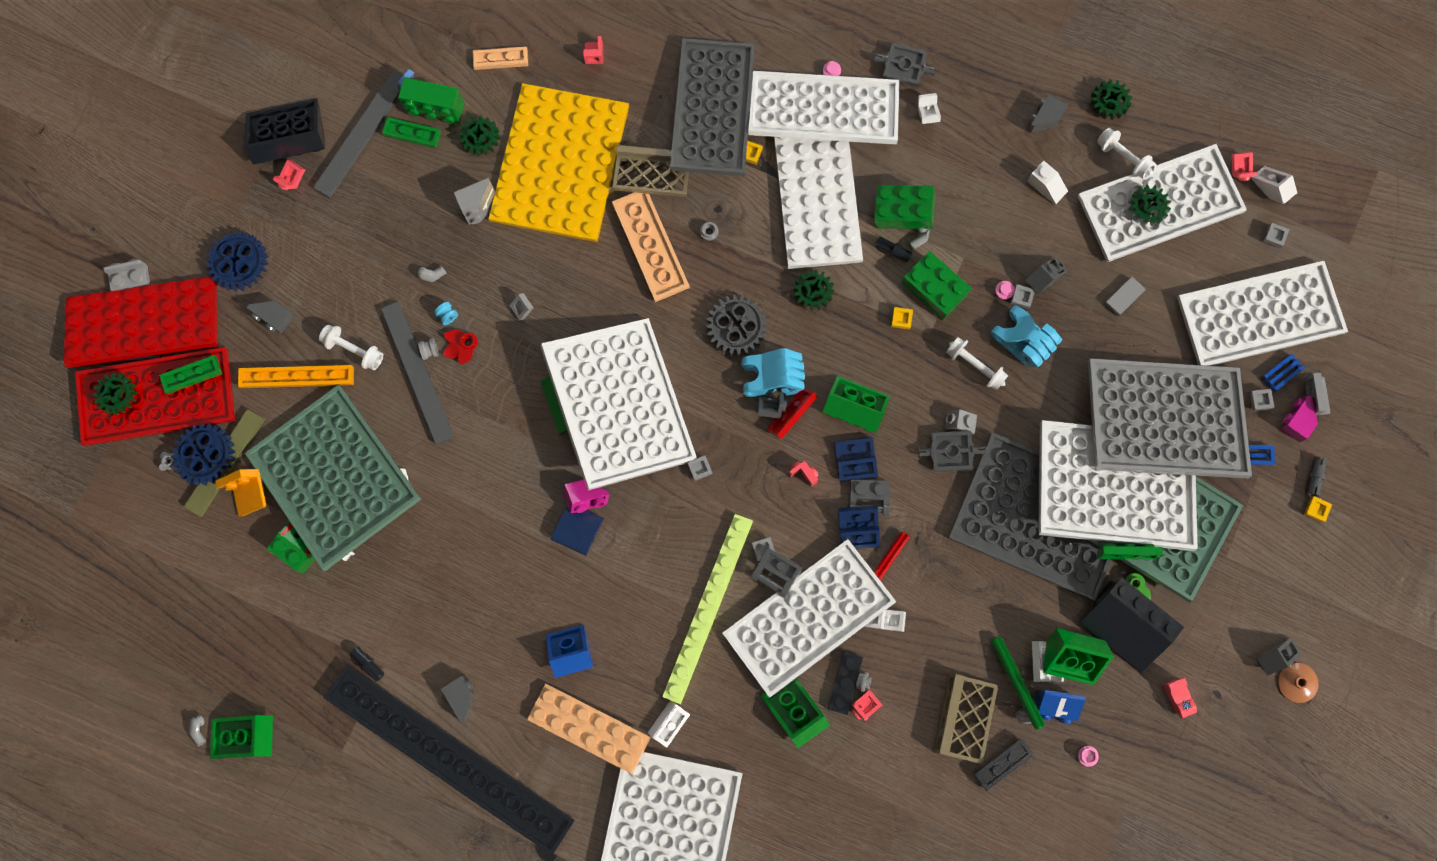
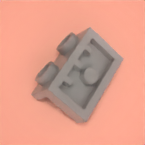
M131 259L122 264L112 263L108 267L103 268L104 272L108 274L111 291L150 285L148 266L139 259Z
M1313 373L1304 378L1306 394L1312 397L1316 415L1330 414L1325 377H1321V373Z

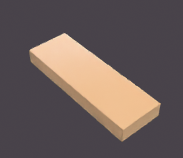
M527 46L473 50L474 70L528 66Z

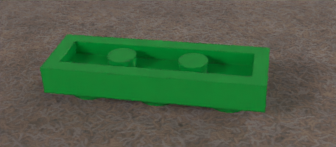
M387 117L382 134L384 137L436 149L441 130Z
M213 355L161 374L160 378L165 393L170 394L222 375L218 358Z
M1105 544L1097 551V559L1156 560L1163 555L1162 547H1155L1154 544H1145L1142 547H1135V544H1125L1123 547H1118L1115 544Z

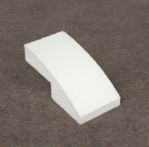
M885 610L864 627L904 632L906 612Z

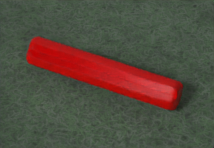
M901 532L875 569L874 573L880 581L910 537L905 532Z

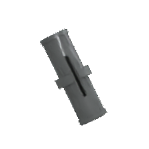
M1314 457L1312 472L1309 473L1310 482L1307 495L1311 496L1313 494L1312 496L1320 497L1322 481L1326 477L1324 471L1327 458Z

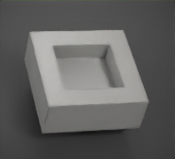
M1271 223L1268 226L1263 242L1282 248L1290 229Z
M1017 284L1011 304L1029 309L1035 290Z
M524 293L518 294L509 305L519 320L525 319L533 310V306Z
M1271 389L1249 392L1252 411L1274 408Z
M706 456L688 462L695 481L713 474Z
M771 537L752 543L757 562L761 561L768 548L775 551Z

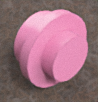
M827 62L823 67L824 75L839 76L841 73V67L837 62Z
M1008 281L999 282L995 288L996 295L1003 300L1010 299L1015 292L1013 284Z
M1084 746L1079 750L1078 760L1082 765L1093 766L1097 763L1099 756L1095 748Z

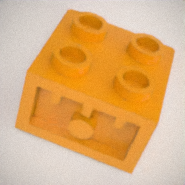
M259 469L238 470L215 481L216 488H225L226 491L233 490L239 517L266 507Z

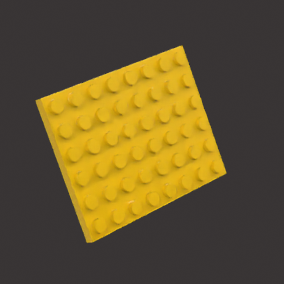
M522 83L488 220L490 222L598 242L616 165L617 145L621 144L629 103Z

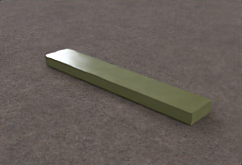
M248 409L230 435L232 437L230 441L235 444L230 449L235 450L236 453L231 454L235 461H229L232 468L226 467L227 475L232 472L265 421L264 418ZM224 473L220 474L221 478L227 476ZM209 481L207 486L200 483L184 507L203 517L221 488H216V483L212 484Z

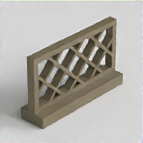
M617 145L612 189L614 191L687 197L690 172H684L679 176L675 171L670 170L672 150ZM620 162H629L631 166L623 170L620 167ZM641 163H647L649 166L644 172L637 167ZM659 165H665L668 169L660 174L656 168ZM635 169L640 175L632 180L627 173ZM653 170L658 177L650 182L645 175ZM671 172L676 179L668 183L664 177ZM623 176L629 181L626 185H617L618 180ZM643 178L648 184L644 187H638L635 183ZM659 180H662L666 185L662 189H657L654 186ZM680 182L684 186L683 191L674 190L672 186Z
M949 674L934 753L983 764L998 685L958 674ZM964 681L970 682L974 688L967 695L962 689ZM985 686L992 688L991 695L987 699H984L979 691ZM977 693L982 702L973 707L968 698ZM965 700L970 710L962 715L958 708L959 704ZM984 705L987 715L980 719L975 710ZM973 713L978 722L969 727L964 717ZM961 720L966 730L957 734L954 729L955 723ZM980 725L983 729V735L976 739L972 729ZM969 732L973 742L965 747L960 737ZM957 740L962 750L952 753L950 752L951 743ZM974 745L979 749L978 759L972 758L968 752V749Z

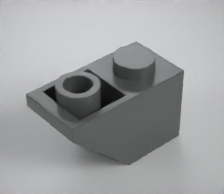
M1048 95L1046 100L1042 99L1037 107L1039 110L1038 114H1033L1028 122L1031 125L1028 132L1034 133L1056 127L1068 104L1051 95Z
M1053 258L1042 264L1026 281L1039 294L1063 276L1067 270L1060 260Z
M275 300L249 304L246 307L251 311L250 316L258 322L262 319L266 322L265 327L272 332L277 330L281 334L295 317L292 312Z

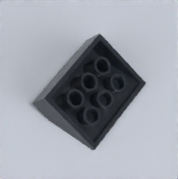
M318 98L246 113L244 148L252 164L265 163L277 159L281 160L291 156H300L305 153L324 150L325 135Z
M1118 576L1113 577L1079 621L1082 626L1097 638L1105 640L1112 650L1140 672H1143L1161 655L1184 629L1183 625L1123 577Z

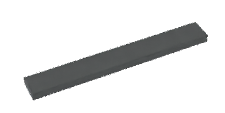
M393 69L313 187L316 191L328 198L333 196L397 101L400 93L398 81L404 74Z
M398 301L381 308L435 444L438 445L454 438L400 302Z

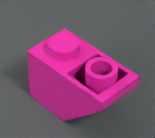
M1309 395L1302 399L1299 398L1293 405V408H1295L1293 412L1288 413L1282 421L1284 425L1281 427V430L1298 442L1307 440L1318 425L1313 400Z
M584 480L565 484L563 495L571 514L575 512L582 513L591 508H601L608 503L609 492L599 487L587 491Z

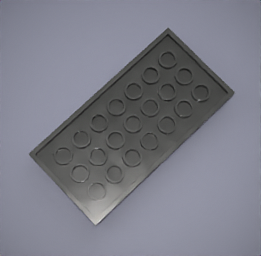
M682 38L670 162L671 171L745 176L755 44Z

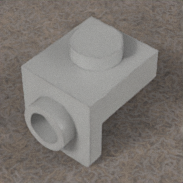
M960 409L948 411L945 418V429L971 431V434H975L977 415Z

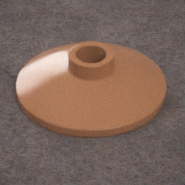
M1292 663L1288 668L1280 671L1278 687L1282 695L1289 701L1304 703L1316 695L1318 691V678L1309 666L1302 663ZM1299 679L1303 680V686L1298 684Z

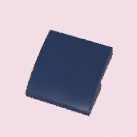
M873 437L834 441L839 481L878 477Z
M567 505L551 540L586 556L604 518L587 510L582 513L575 512L571 514Z
M877 505L838 508L841 544L848 539L855 549L880 547Z

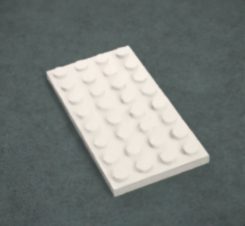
M753 71L748 135L897 144L899 80Z
M774 137L788 269L863 262L849 141Z
M1217 144L1156 166L1153 174L1145 180L1139 176L1134 177L1131 174L1078 194L1079 201L1106 262L1242 214L1247 210ZM1146 185H1149L1150 189L1156 185V190L1163 189V195L1168 193L1166 200H1171V203L1168 205L1171 210L1167 213V218L1163 219L1160 224L1156 222L1154 226H1151L1150 222H1148L1146 226H1143L1142 220L1137 223V217H1131L1134 212L1128 210L1131 206L1128 202L1132 198L1131 195L1137 192L1139 187H1142L1144 190ZM1153 202L1148 204L1147 210L1151 207V204Z
M1325 261L1182 294L1177 297L1197 363L1201 366L1225 363L1348 332Z
M847 539L800 574L785 599L776 592L724 631L723 635L767 695L772 697L895 604L896 601Z

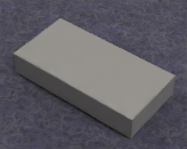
M1131 277L1105 304L1119 316L1146 289Z

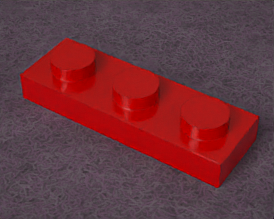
M805 387L804 390L798 392L787 404L786 411H782L780 419L775 418L767 427L768 432L782 439L818 396L815 392Z

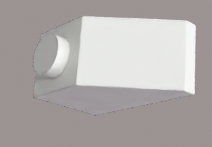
M1045 161L1032 172L1027 181L1054 205L1068 192L1059 173Z
M1264 166L1257 171V176L1251 177L1252 181L1264 194L1276 202L1284 204L1297 194L1293 175Z

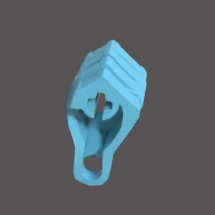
M1015 305L1010 309V317L1017 325L1014 328L1006 329L995 326L991 331V335L995 341L1005 347L1025 366L1039 367L1043 363L1042 360H1047L1050 353L1056 350V345L1062 341V338L1049 324L1040 329L1027 311Z
M782 348L742 358V367L746 371H755L758 374L755 381L744 384L743 394L748 397L765 396L780 387L781 391L786 393V395L797 394L804 390L803 380L805 379V374L802 372L804 370V363L801 362L802 354Z

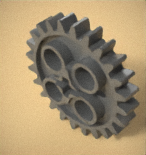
M736 295L733 296V300L726 296L725 303L720 299V306L714 304L715 312L709 311L711 317L707 318V322L710 324L706 325V329L712 330L708 332V337H713L711 343L717 342L716 349L723 347V353L730 350V356L733 355L734 351H737L738 356H740L741 351H744L747 355L748 348L755 351L754 344L760 346L758 339H765V336L761 333H767V329L764 328V326H767V321H763L766 318V314H760L763 308L759 307L756 309L757 302L751 304L750 297L744 301L743 295L740 297V300H737ZM741 309L744 311V314L737 316L734 312ZM727 312H730L737 325L740 324V330L747 336L746 339L743 338L738 327H734L733 320L727 315ZM727 320L729 324L727 326H720L719 321ZM751 324L755 327V329L753 331H747L745 329V326ZM731 335H737L739 336V340L733 342L729 339V337Z

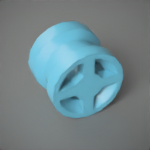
M449 302L441 304L434 311V314L441 318L443 325L450 324L458 317V313L456 310H452V305Z

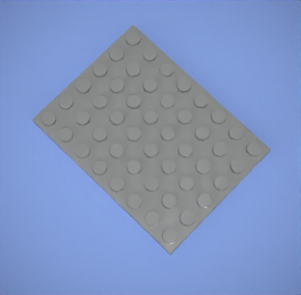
M1089 359L1088 374L1095 470L1247 479L1252 476L1240 368Z

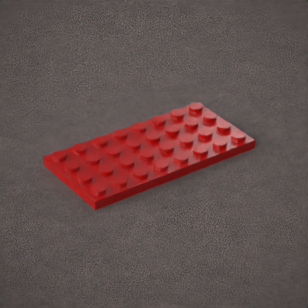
M213 276L66 297L64 366L72 368L218 346L217 282L212 280Z
M226 347L75 372L82 446L193 429V425L199 428L201 423L207 426L208 423L217 425L235 422L229 354ZM213 355L218 358L222 375L170 394L165 393L160 378L161 374ZM112 373L117 375L121 373L132 379L131 383L136 385L133 390L138 392V394L133 395L136 402L131 401L132 408L126 407V413L119 410L118 415L105 413V410H100L98 408L99 405L94 403L97 398L92 396V394L97 393L94 386L100 385L98 380L104 381V375L111 377ZM107 403V404L110 405V406H114V405H115L114 403H111V404H110V403Z

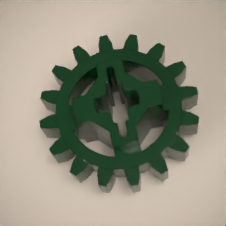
M1109 79L1107 84L1105 81H1102L1100 86H1096L1095 91L1091 95L1093 98L1090 103L1095 104L1092 109L1099 111L1098 116L1104 114V119L1110 116L1111 120H1114L1116 116L1121 118L1123 114L1127 113L1128 108L1132 105L1130 102L1132 96L1128 95L1130 89H1124L1126 84L1120 86L1119 80L1113 83Z
M479 116V120L472 117V122L466 120L467 126H461L464 132H459L462 138L460 142L464 145V149L466 151L469 150L471 155L476 152L478 156L481 155V152L487 155L488 150L493 152V146H498L496 140H500L499 129L496 127L495 122L490 123L488 117L483 120L482 116Z
M1146 185L1144 190L1142 187H1139L1137 192L1131 195L1132 198L1128 202L1131 204L1128 210L1134 212L1131 217L1136 216L1137 223L1142 220L1143 226H1146L1148 222H1150L1151 226H1154L1156 222L1160 224L1163 219L1167 218V213L1171 210L1168 207L1171 200H1166L1168 193L1163 195V189L1156 190V185L1151 189L1149 185ZM1153 202L1151 204V207L1147 210L1148 204Z
M815 269L814 274H811L810 270H807L806 276L801 273V280L796 279L795 283L797 285L794 286L793 290L797 292L794 293V298H799L798 304L804 303V309L810 306L811 311H813L814 307L821 310V305L827 307V301H832V296L830 295H834L835 290L831 289L834 283H829L830 276L824 277L825 272L818 274L817 269ZM822 283L825 285L826 291L822 288ZM817 285V291H814V293H812V295L810 296L811 290H813ZM801 289L806 293V298L803 296Z
M112 373L111 377L104 375L105 380H98L100 385L94 386V389L97 390V393L92 394V396L97 398L94 403L99 405L98 408L100 410H105V413L118 415L119 410L126 413V407L132 408L131 401L136 402V399L133 398V395L138 394L137 391L133 390L136 385L131 383L132 379L121 373L119 375ZM107 403H110V404H111V403H114L115 405H114V406H110V405H108Z

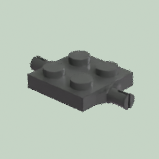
M896 43L891 44L887 56L876 53L874 61L885 63L883 79L899 80V83L915 87L919 86L920 78L924 73L934 76L936 68L926 66L927 51Z
M971 431L932 433L933 442L931 448L919 449L920 457L931 456L934 472L973 470L974 454H986V446L974 447Z

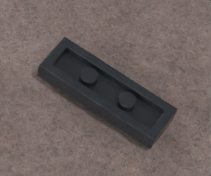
M843 652L828 710L848 715L863 657Z
M1019 738L973 775L985 791H988L1031 758L1034 753L1024 740Z

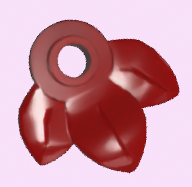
M458 329L446 332L444 337L450 344L443 353L444 357L449 359L458 358L461 365L469 362L473 356V350L478 346L476 335L473 333H463ZM472 340V344L466 345V341Z

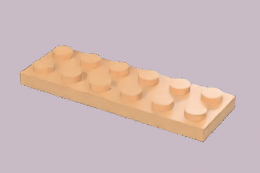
M634 192L612 201L654 301H660L689 289L688 281L650 195Z
M548 684L544 685L527 719L631 774L634 773L651 738Z

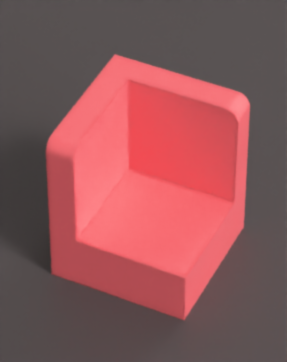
M598 36V42L585 43V49H583L585 64H603L602 36Z

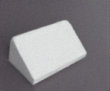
M670 701L650 728L648 734L665 747H668L690 714Z

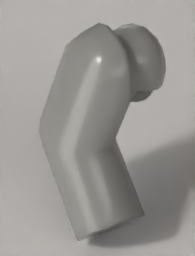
M917 229V237L909 241L912 250L928 241L929 229Z
M442 266L434 271L421 267L417 273L421 280L435 282L445 275L446 271Z
M200 715L196 718L193 717L189 723V735L197 747L206 742V739L200 732V726L205 722Z

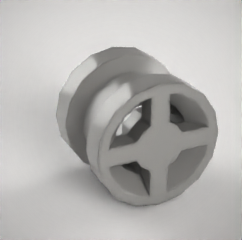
M434 338L429 339L428 342H418L423 360L428 359L430 356H439Z

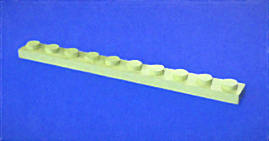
M737 514L734 515L662 696L679 704L682 703L752 526V520Z

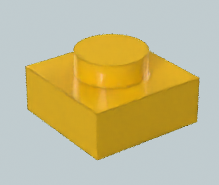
M747 141L746 162L757 165L763 146Z
M894 307L891 327L910 330L913 310Z
M1313 496L1309 500L1304 515L1321 523L1326 522L1332 504Z

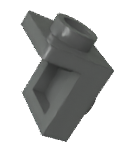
M780 392L779 399L759 397L758 416L780 419L782 411H786L787 400H784V393Z

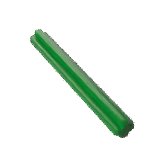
M995 637L991 640V643L1034 729L1043 728L1045 722L1002 637Z

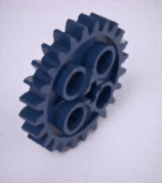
M238 231L237 236L230 232V237L223 234L224 240L221 241L217 238L219 244H211L214 250H208V253L211 254V257L206 258L210 262V264L206 265L210 270L208 274L213 276L212 280L214 282H218L217 284L220 287L224 286L227 290L232 288L236 292L239 287L244 291L245 285L252 288V282L258 284L257 277L264 278L260 273L267 272L263 267L264 265H269L264 260L269 257L264 253L266 248L262 246L263 243L257 240L254 235L250 237L248 232L243 235V233ZM232 249V252L226 255L227 251ZM247 250H251L250 253L245 256V252ZM230 267V270L224 273L225 269ZM249 267L248 271L243 274V270Z
M201 423L199 428L193 425V431L186 429V436L180 434L182 440L175 441L179 446L178 448H172L177 453L171 456V458L177 460L172 465L178 467L175 472L181 474L180 477L182 479H186L187 482L198 486L200 483L207 486L208 481L214 484L215 478L220 479L221 473L228 474L225 469L226 467L232 468L229 461H235L231 454L236 453V451L230 449L235 444L230 441L232 437L226 435L227 432L225 430H221L220 427L213 426L208 423L207 427ZM209 438V442L205 445V440ZM193 449V453L188 456L189 451ZM219 453L218 458L214 460V456ZM203 464L202 469L198 471V467Z

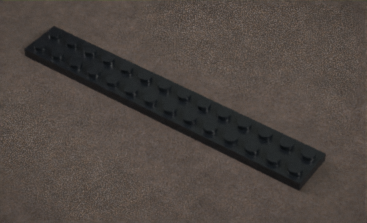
M346 664L323 697L550 855L555 853L575 822V819L349 664Z

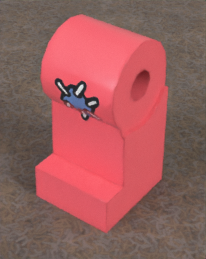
M1177 678L1163 684L1172 707H1174L1181 719L1197 712L1185 678Z

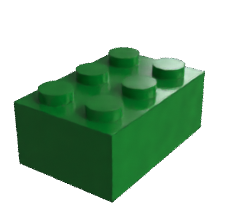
M404 77L398 97L405 111L410 116L418 117L419 115L429 120L439 119L448 124H460L465 103L458 88Z
M877 185L875 209L877 229H933L936 195L934 186Z
M931 251L904 276L902 284L941 320H944L968 296L972 289Z

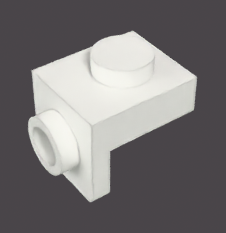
M936 93L918 96V112L922 124L940 122L941 115L937 106Z

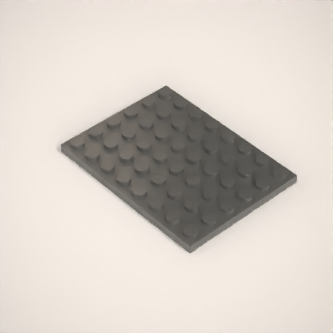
M992 432L986 445V454H982L948 539L1091 601H1095L1111 559H1097V551L1101 547L1090 540L1039 535L1040 452Z

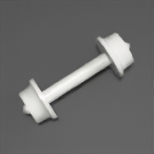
M1111 128L1106 129L1097 141L1101 146V150L1108 152L1114 148L1136 166L1133 170L1134 177L1139 176L1145 180L1151 176L1157 166L1152 161V156L1147 155L1140 160L1118 142L1121 136L1120 131H1114Z
M326 325L321 331L319 341L324 344L326 349H331L335 344H338L362 357L361 366L364 369L376 370L381 364L383 353L378 351L376 346H372L368 351H365L340 338L341 328L339 326Z
M958 337L954 342H949L950 347L946 353L951 357V361H954L960 355L991 379L986 385L987 388L991 387L997 391L1000 386H1005V379L1009 375L1003 371V367L995 373L964 349L969 342L968 340L964 341Z

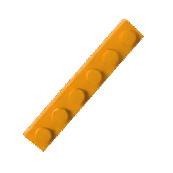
M353 365L239 368L238 373L239 388L354 385Z

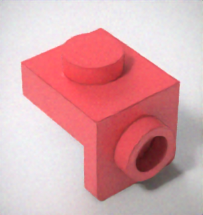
M1253 152L1231 154L1232 177L1239 178V181L1250 180V177L1257 176V172L1253 171Z
M287 160L280 176H274L273 180L284 190L297 189L306 169L292 160Z
M798 461L790 467V477L801 472L811 487L818 482L817 477L819 475L813 466L810 468L806 461L802 463Z
M868 690L851 706L854 708L852 713L858 720L862 718L866 721L868 717L883 705Z

